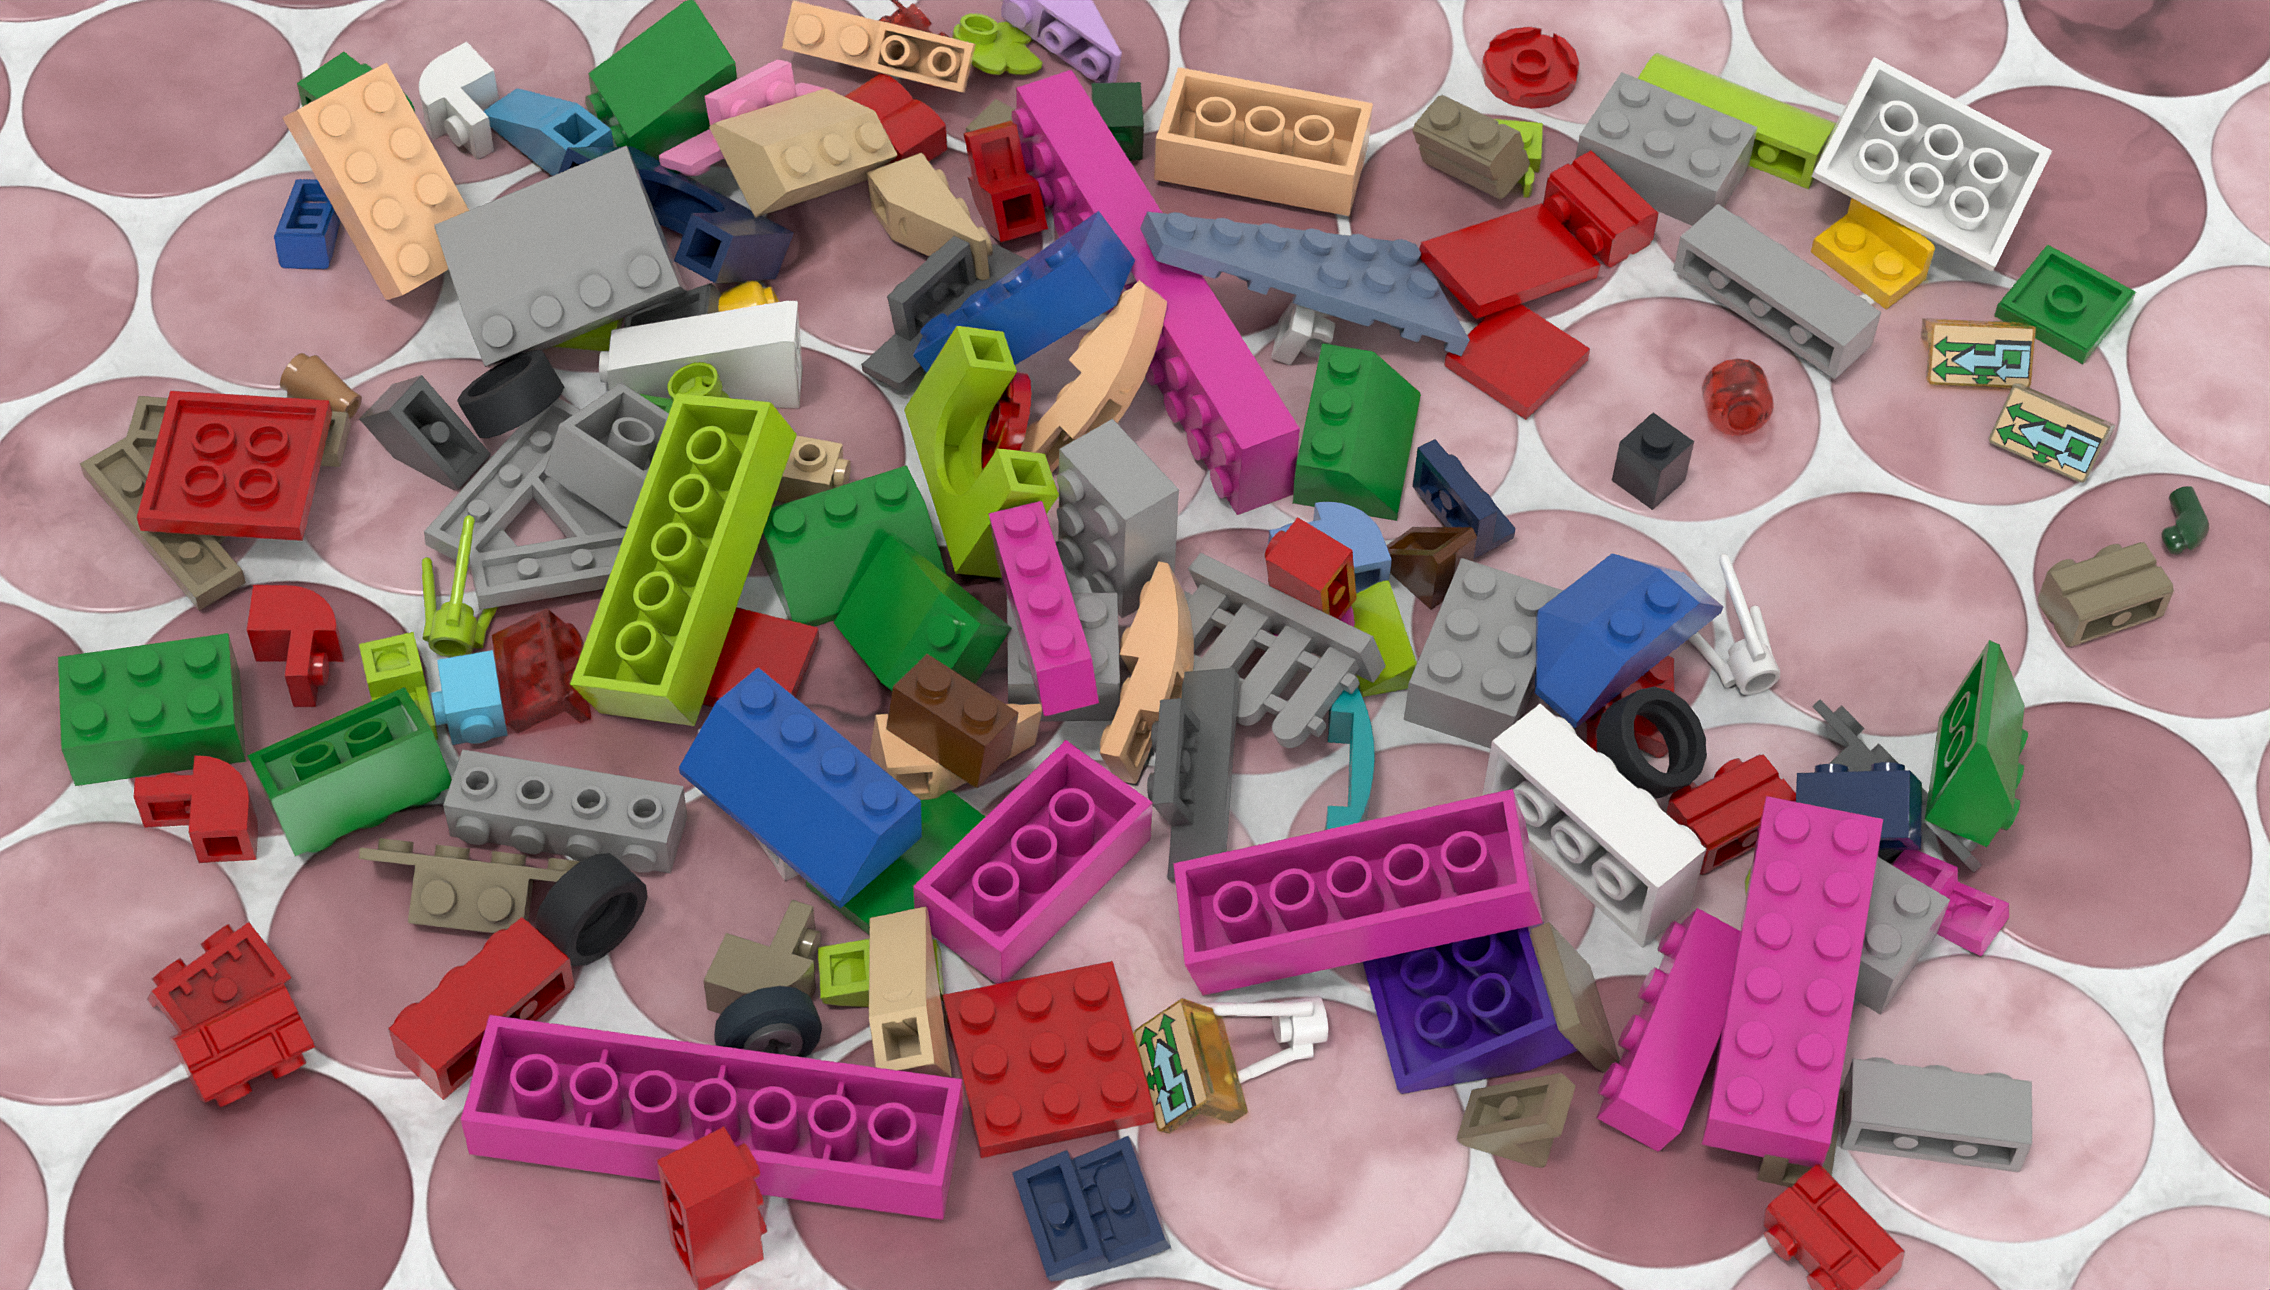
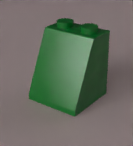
M687 0L590 71L588 77L591 94L585 96L588 111L612 130L614 147H634L659 161L660 154L710 129L704 96L737 80L736 62L695 0Z

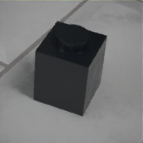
M1653 412L1619 442L1612 482L1653 510L1686 480L1694 441Z

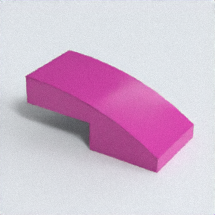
M1903 850L1892 865L1950 899L1937 934L1972 953L1982 956L2009 918V903L1958 882V867L1918 850Z

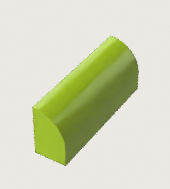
M1656 53L1650 58L1638 79L1756 126L1757 131L1749 166L1806 189L1810 188L1815 179L1811 176L1836 122L1665 55Z

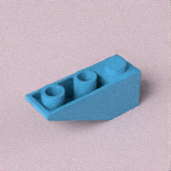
M516 88L483 111L489 117L490 127L552 176L558 174L568 147H614L612 130L575 102Z

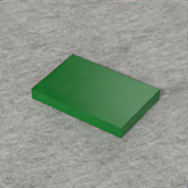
M948 790L938 798L921 800L922 838L843 907H837L807 880H805L806 887L870 936V918L914 909L913 886L986 816L951 790Z

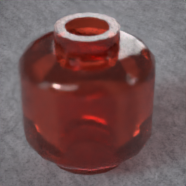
M1740 358L1725 360L1714 366L1705 375L1701 387L1702 399L1707 417L1715 429L1726 435L1742 436L1761 429L1770 420L1774 410L1773 394L1768 377L1758 364L1751 360Z

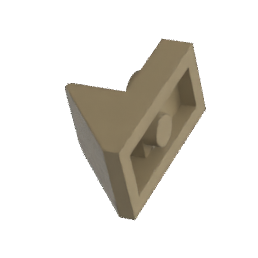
M1556 1073L1471 1090L1456 1140L1469 1148L1532 1167L1543 1168L1547 1164L1554 1137H1559L1562 1134L1576 1085L1562 1073Z

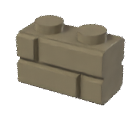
M1444 95L1438 96L1414 123L1412 131L1416 143L1420 145L1419 151L1423 162L1498 199L1504 198L1527 172L1530 165L1527 152L1523 149L1524 143L1520 131L1505 124L1499 125L1497 120Z
M2139 542L2124 548L2120 544H2112L2101 549L2093 558L2075 563L2072 559H2066L2052 566L2046 574L2038 595V605L2050 623H2054V629L2065 646L2072 647L2164 616L2174 590L2173 583L2162 567H2157V560L2145 542Z

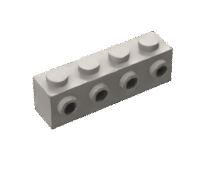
M1717 204L1680 236L1673 268L1675 272L1833 379H1836L1872 346L1881 311L1721 205Z
M463 749L443 804L450 836L458 837L464 842L475 845L487 842L511 846L528 854L547 852L565 855L576 861H583L595 854L610 853L618 858L627 868L642 873L651 872L652 870L671 873L687 820L684 788L680 785Z

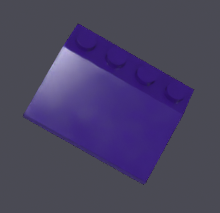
M1544 921L1542 924L1363 962L1396 1087L1401 1094L1530 1071L1578 1051L1558 1029L1531 941V929L1543 925Z

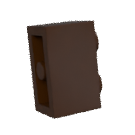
M926 654L893 686L886 730L978 789L1010 756L1019 712Z

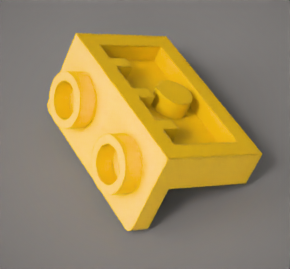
M1851 198L1847 214L1814 238L1811 253L1887 310L1926 280L1935 246L1925 236Z

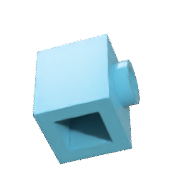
M493 650L438 659L442 691L431 692L436 724H448L452 745L467 742L478 744L486 742L491 738L508 736Z

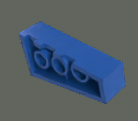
M1097 211L987 289L975 292L964 301L960 308L947 316L945 313H942L931 319L920 331L922 338L913 356L927 373L956 326L1004 332L1010 353L1016 365L1116 306L1135 258L1102 214Z

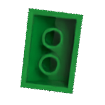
M1322 343L1296 463L1293 504L1315 507V503L1337 502L1355 507L1370 517L1397 521L1421 393L1374 351Z
M907 465L772 507L758 544V553L788 619L813 627L834 621L890 533L896 534L946 574L926 503Z
M1991 640L1988 641L1939 717L1924 819L1985 847H1988L1999 829L2007 831L2018 814L2020 800L2015 798V790L2024 772V765L2018 762L2028 737V731L2022 729L2025 709L2024 702L2000 644Z
M405 687L247 755L279 826L295 856L304 852L321 851L332 845L336 838L358 828L368 829L383 823L390 814L410 805L427 804L435 800L442 791L449 789L452 781L433 731Z

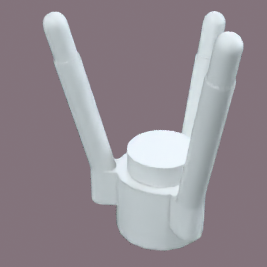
M1722 554L1719 557V563L1745 639L1736 642L1729 648L1728 654L1730 658L1727 664L1698 632L1688 640L1718 672L1725 688L1737 684L1742 694H1757L1778 682L1780 679V669L1772 654L1760 608L1752 606L1749 612L1731 560L1727 554Z
M1320 996L1283 1002L1194 1003L1182 1005L1184 1015L1272 1016L1273 1031L1277 1042H1287L1290 1048L1231 1074L1228 1077V1083L1233 1086L1253 1079L1293 1060L1312 1058L1314 1056L1312 1044L1326 1042L1328 1038L1327 1015Z

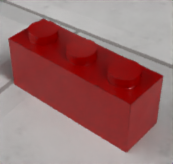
M521 917L508 929H501L495 932L487 940L483 950L465 965L456 966L448 971L440 981L439 986L419 1003L408 1005L398 1014L394 1024L388 1028L396 1057L444 1100L473 1075L489 1015L537 1021L575 988L570 958Z
M722 1127L657 1160L671 1245L697 1290H705L764 1260L761 1236L767 1233L768 1230L763 1216L758 1209L764 1205V1200L754 1180L760 1177L761 1174L751 1150L745 1143L736 1146L726 1128Z

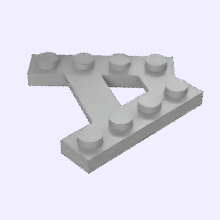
M559 398L539 415L522 424L424 531L426 546L457 560L464 518L467 515L474 517L475 523L468 567L471 569L479 610L600 590L606 587L627 528H624L619 522L612 520L607 514L578 495L568 491L563 485L544 473L559 424L581 410ZM534 498L567 538L517 546L504 530L530 500Z

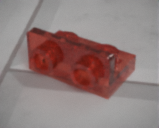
M546 608L492 634L504 717L507 726L516 733H520L564 711L581 724L591 719L589 703L570 685L580 653L584 647L582 637L572 623H565Z

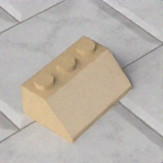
M826 88L718 121L709 127L755 218L866 181L868 179L867 172L885 166L898 156L874 110Z

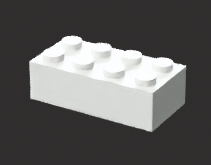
M1539 704L1492 741L1482 796L1513 789L1526 821L1530 847L1642 948L1668 928L1673 921H1676L1690 910L1706 848L1701 845L1700 840L1691 829L1684 825H1678L1662 811L1650 793L1643 789H1637L1617 771L1614 763L1606 755L1599 752L1596 753L1576 735L1573 727L1565 719L1555 717L1543 705Z

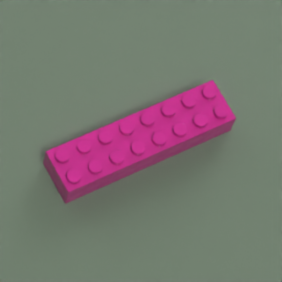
M489 1015L461 1116V1124L467 1148L471 1155L659 1181L658 1159L725 1127L736 1146L745 1143L751 1150L761 1174L760 1177L754 1180L762 1195L943 1220L963 1118L962 1079Z

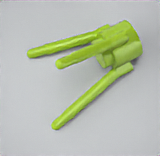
M467 515L463 521L450 602L443 603L438 611L433 563L429 557L422 559L425 626L422 639L429 642V648L433 652L448 658L471 654L473 647L477 649L483 648L486 630L498 608L483 609L477 621L476 617L473 616V608L462 603L475 519L471 515Z

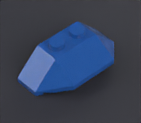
M1612 553L1538 610L1536 615L1535 694L1576 729L1721 614L1724 606L1684 572Z

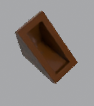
M1473 527L1410 528L1386 545L1392 559L1390 574L1432 610L1443 602L1461 558L1470 561L1474 559L1477 536Z

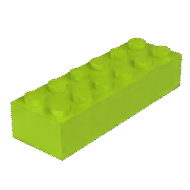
M676 393L570 685L599 713L695 726L797 436L771 402Z

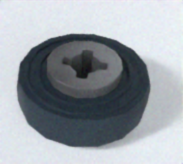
M767 987L739 997L723 1010L715 1024L714 1041L716 1046L806 1058L820 1042L822 1024L817 1009L808 994L793 987Z

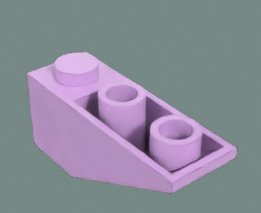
M1003 0L1000 16L1014 27L1023 31L1094 82L1116 83L1122 53L1092 0Z

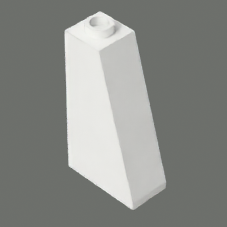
M782 301L612 330L609 351L600 352V382L609 383V390L623 383L638 394L671 399L667 385L672 375L685 365L704 362L711 364L717 370L722 381V390L728 394L729 398L771 402L775 408L799 409L803 365L798 301Z

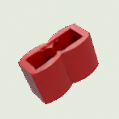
M880 73L844 96L876 112L898 155L886 165L920 153L930 162L948 150L947 130L944 121L928 105L913 99L909 92L891 76Z

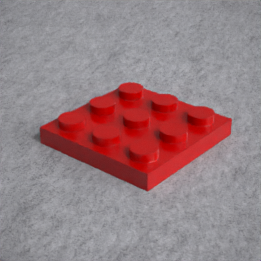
M170 391L136 517L140 531L303 541L332 418L330 401Z
M1113 961L942 995L943 1009L960 1078L962 1079V1086L980 1159L1154 1123L1155 1110Z

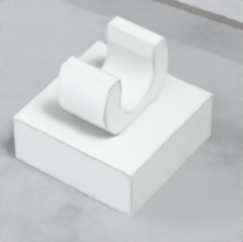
M1292 300L1279 319L1271 358L1289 366L1300 351L1309 357L1319 358L1322 343H1331L1333 340L1335 324L1329 319L1315 317L1316 310L1294 304Z

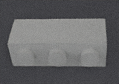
M1879 1057L1852 1060L1842 1089L1844 1091V1099L1842 1105L1841 1149L2014 1172L2020 1171L2032 1146V1081L2013 1079L2003 1073L1979 1075L1955 1072L1942 1065H1929L1926 1067L1900 1065Z

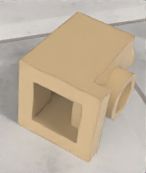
M796 436L774 500L788 503L848 484L851 462L850 460L843 459V444Z

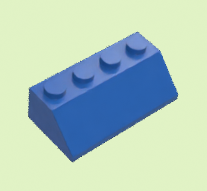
M760 668L755 669L715 703L679 766V774L839 908L843 907L922 838L921 800Z

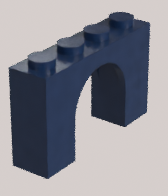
M568 147L558 174L622 147ZM628 147L659 224L683 235L674 262L713 283L777 278L794 232L764 216L755 218L752 210L688 176H684L679 171L661 166L660 161L638 149Z

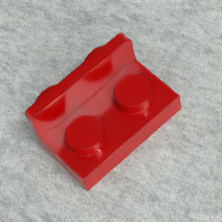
M250 922L237 931H234L231 925L227 924L200 944L206 953L189 965H186L179 958L156 974L152 981L157 987L151 991L147 1000L153 1008L159 1006L178 1033L277 983L286 984L292 977Z

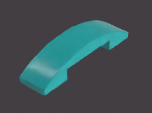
M1358 687L1352 694L1343 690L1329 709L1328 743L1350 744L1348 805L1347 807H1327L1325 830L1367 820L1374 774V739L1368 710Z

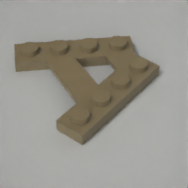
M138 396L127 436L80 463V466L87 481L200 611L245 584L242 569L220 545L227 536L140 531L136 517L168 398ZM332 411L320 466H341L351 428L348 412Z

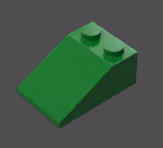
M892 533L885 540L833 622L882 684L891 691L893 686L926 654L976 684L1012 629V627L896 534Z

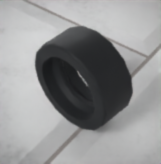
M531 350L512 357L485 372L462 391L457 402L478 437L492 438L511 431L539 415L560 397L564 390V385L542 350Z
M1653 686L1637 690L1614 702L1602 714L1596 730L1597 751L1606 755L1614 763L1617 771L1637 789L1647 791L1654 799L1666 797L1689 786L1702 773L1707 757L1705 733L1698 716L1689 704L1671 690ZM1636 715H1641L1648 719L1663 735L1669 752V766L1666 773L1660 772L1650 765L1639 751L1634 737V720Z
M595 854L580 861L563 874L549 890L539 907L535 920L536 929L570 958L572 966L588 965L607 955L633 930L644 911L648 898L646 884L612 854Z

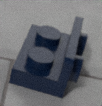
M1436 439L1417 448L1412 487L1446 527H1473L1477 536L1474 559L1515 537L1516 528L1497 507L1490 495L1473 479L1455 455L1448 454Z

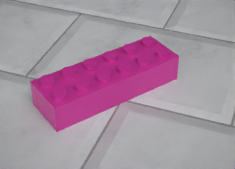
M1513 789L1173 863L1184 963L1203 996L1543 923L1526 821Z
M1766 796L1757 834L1702 1145L1764 1157L1765 1154L1789 1159L1788 1163L1807 1167H1814L1816 1164H1820L1823 1167L1831 1144L1883 819Z

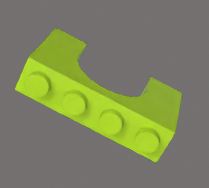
M956 326L904 408V412L955 573L1002 578L996 559L989 513L1042 501L1047 514L1059 497V493L1046 455L1043 453L997 448L982 471L981 449L987 420L994 406L1017 373L1004 332Z

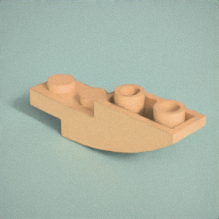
M793 0L782 49L965 93L976 44Z
M1139 280L1131 289L1126 290L1120 295L1116 306L1113 307V310L1100 325L1085 334L1076 352L1068 359L1081 374L1075 381L1065 385L1058 393L1056 402L1040 420L1032 423L1027 428L1020 451L1045 454L1052 473L1059 466L1060 448L1111 419L1118 424L1141 386L1156 351L1167 306V301L1160 294Z
M1159 561L1151 580L1147 581L1141 590L1140 606L1131 627L1124 631L1121 638L1120 656L1132 676L1128 677L1123 683L1119 707L1112 724H1109L1104 729L1100 741L1099 753L1111 773L1122 781L1132 784L1137 783L1152 747L1151 730L1153 723L1159 720L1160 700L1181 698L1184 672L1193 671L1194 635L1187 600L1169 564Z

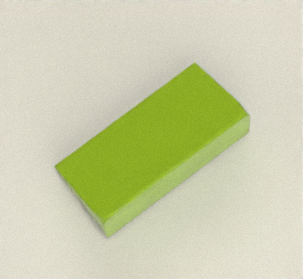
M1386 580L1357 593V599L1351 606L1354 614L1355 628L1373 636L1386 665L1374 682L1355 674L1360 683L1358 688L1362 697L1408 689L1409 681L1417 665L1389 580Z

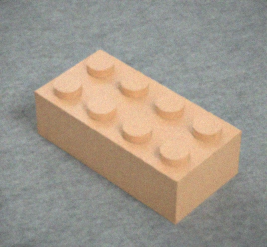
M387 63L368 71L282 117L386 300L402 296L449 270L434 225L467 212L469 209Z
M1178 67L1156 136L1154 179L1350 216L1369 145L1373 103Z

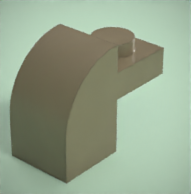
M791 900L770 947L726 933L703 980L707 1010L721 1014L727 1006L739 997L761 988L774 986L797 988L808 994L811 998L816 991L813 961L821 942V932L815 929L814 906Z

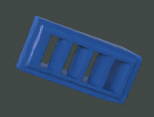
M297 179L295 181L275 231L274 240L278 262L283 268L327 269L330 265L335 249L340 218L317 179ZM305 202H326V203H305Z

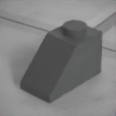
M422 375L392 384L359 419L394 459L452 490L459 489L491 454Z

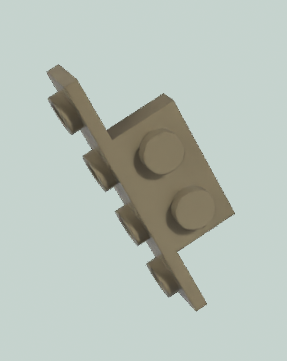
M379 838L378 849L360 847L358 858L415 865L408 923L488 933L508 929L521 917L528 922L533 880L557 882L563 874L580 862L549 858L547 869L526 867L527 855L492 851L491 862L469 860L470 848L435 845L434 856L414 854V842Z

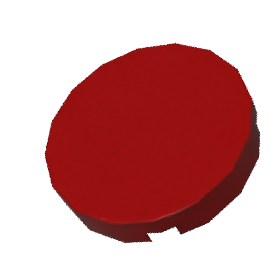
M1511 28L1496 35L1490 41L1489 48L1484 52L1481 73L1485 86L1496 98L1512 106L1528 109L1551 107L1565 100L1575 89L1580 65L1576 50L1565 38L1553 33V38L1541 34V28Z
M1017 371L989 415L986 423L988 426V439L983 438L981 449L983 470L997 448L1021 450L1027 430L1032 396L1031 380L1027 373Z

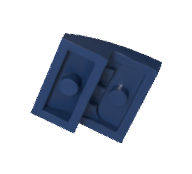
M1129 1135L1076 1158H1073L1069 1151L1065 1150L1012 1172L1046 1276L1050 1282L1105 1271L1150 1257L1171 1248L1135 1144Z

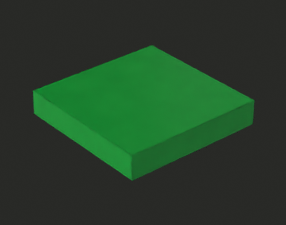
M2047 244L1997 304L1994 316L2017 329H2033V338L2084 364L2132 304L2136 291Z

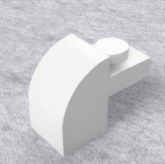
M465 42L440 55L424 69L419 81V92L426 129L430 137L435 140L447 133L455 145L458 147L464 145L479 160L494 152L489 117L483 111L499 101L494 69Z

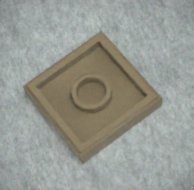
M1550 922L1531 929V941L1559 1031L1597 1070H1600L1602 1073L1606 1072L1614 1062L1619 1064L1620 1059L1591 966Z

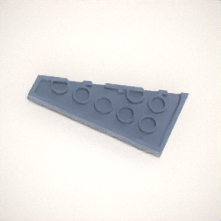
M1147 211L1140 229L1156 261L1213 279L1220 277L1222 272L1231 274L1246 281L1249 290L1266 295L1269 288L1272 287L1294 294V304L1369 327L1375 320L1399 329L1400 337L1419 342L1422 335L1445 341L1444 350L1462 356L1470 341L1433 273L1420 259L1421 251L1415 243L1407 240L1373 239L1360 234L1348 236L1324 233L1317 229L1298 230L1282 228L1270 223L1256 225L1234 222L1226 218L1206 219L1190 217L1178 212L1165 214Z

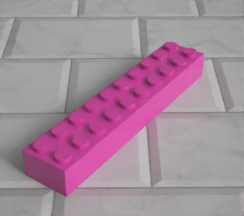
M1068 70L1017 87L1016 110L1012 111L1011 117L1012 122L1017 125L1026 173L1038 180L1044 208L1048 207L1053 215L1055 229L1059 238L1099 211L1135 258L1121 294L1131 289L1140 280L1167 301L1163 328L1145 378L1151 386L1157 384L1164 396L1165 408L1170 419L1174 423L1180 422L1187 433V442L1192 455L1198 461L1203 459L1208 467L1211 483L1216 494L1221 499L1227 498L1236 515L1293 495L1300 433L1299 426L1201 274L1155 260L1140 227L1147 211L1162 213V211L1073 71ZM1113 308L1106 311V313H1110Z

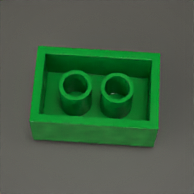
M228 633L58 657L61 750L75 786L192 770L194 767V756H209L220 759L228 764L246 762L240 670Z

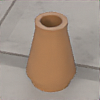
M305 353L296 355L286 366L280 379V388L287 392V398L329 400L332 411L348 412L349 419L356 414L362 402V396L353 391L318 355L311 357Z

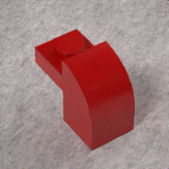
M1010 120L963 133L972 176L968 177L970 189L976 208L988 232L998 241L1004 242L1048 229L1039 182L1026 173L1017 125Z
M253 585L246 630L255 661L286 662L285 679L293 707H316L319 685L326 686L328 682L329 662H344V650L331 606L323 597L307 588L293 585Z
M194 756L193 775L162 773L155 777L135 778L133 797L144 828L189 825L188 833L199 863L256 860L258 821L246 782L233 766L217 758Z

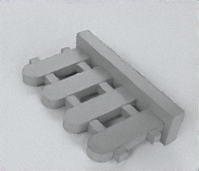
M1200 553L1188 568L1197 586V590L1193 595L1184 591L1191 614L1194 652L1214 626L1223 630L1202 658L1194 654L1193 671L1234 668L1238 672L1256 647L1265 650L1266 652L1245 680L1239 677L1236 722L1244 726L1253 725L1260 721L1267 711L1276 716L1272 723V731L1281 746L1286 748L1297 747L1304 743L1310 734L1320 737L1327 727L1322 718L1343 690L1352 694L1360 684L1355 674L1374 682L1386 665L1373 636L1203 553ZM1270 631L1278 636L1276 637L1268 632ZM1300 668L1309 672L1288 702L1278 697Z

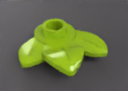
M972 13L964 15L960 23L954 27L953 39L976 44L971 64L981 71L995 75H1001L1004 71L1025 75L1034 73L1042 68L1043 62L1025 46L1033 38L1014 27L1010 22L997 23L991 17Z

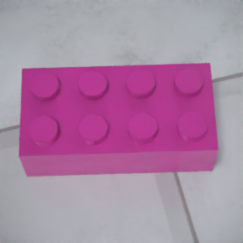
M1065 740L913 886L914 909L928 908L932 936L994 983L1008 982L1151 840L1153 802Z

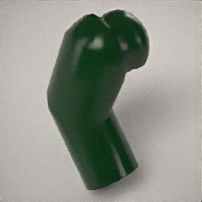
M2184 486L2174 490L2169 496V501L2177 516L2176 524L2164 528L2161 533V537L2171 554H2179L2186 548L2190 550L2195 549L2204 540L2209 531L2207 516L2192 486Z

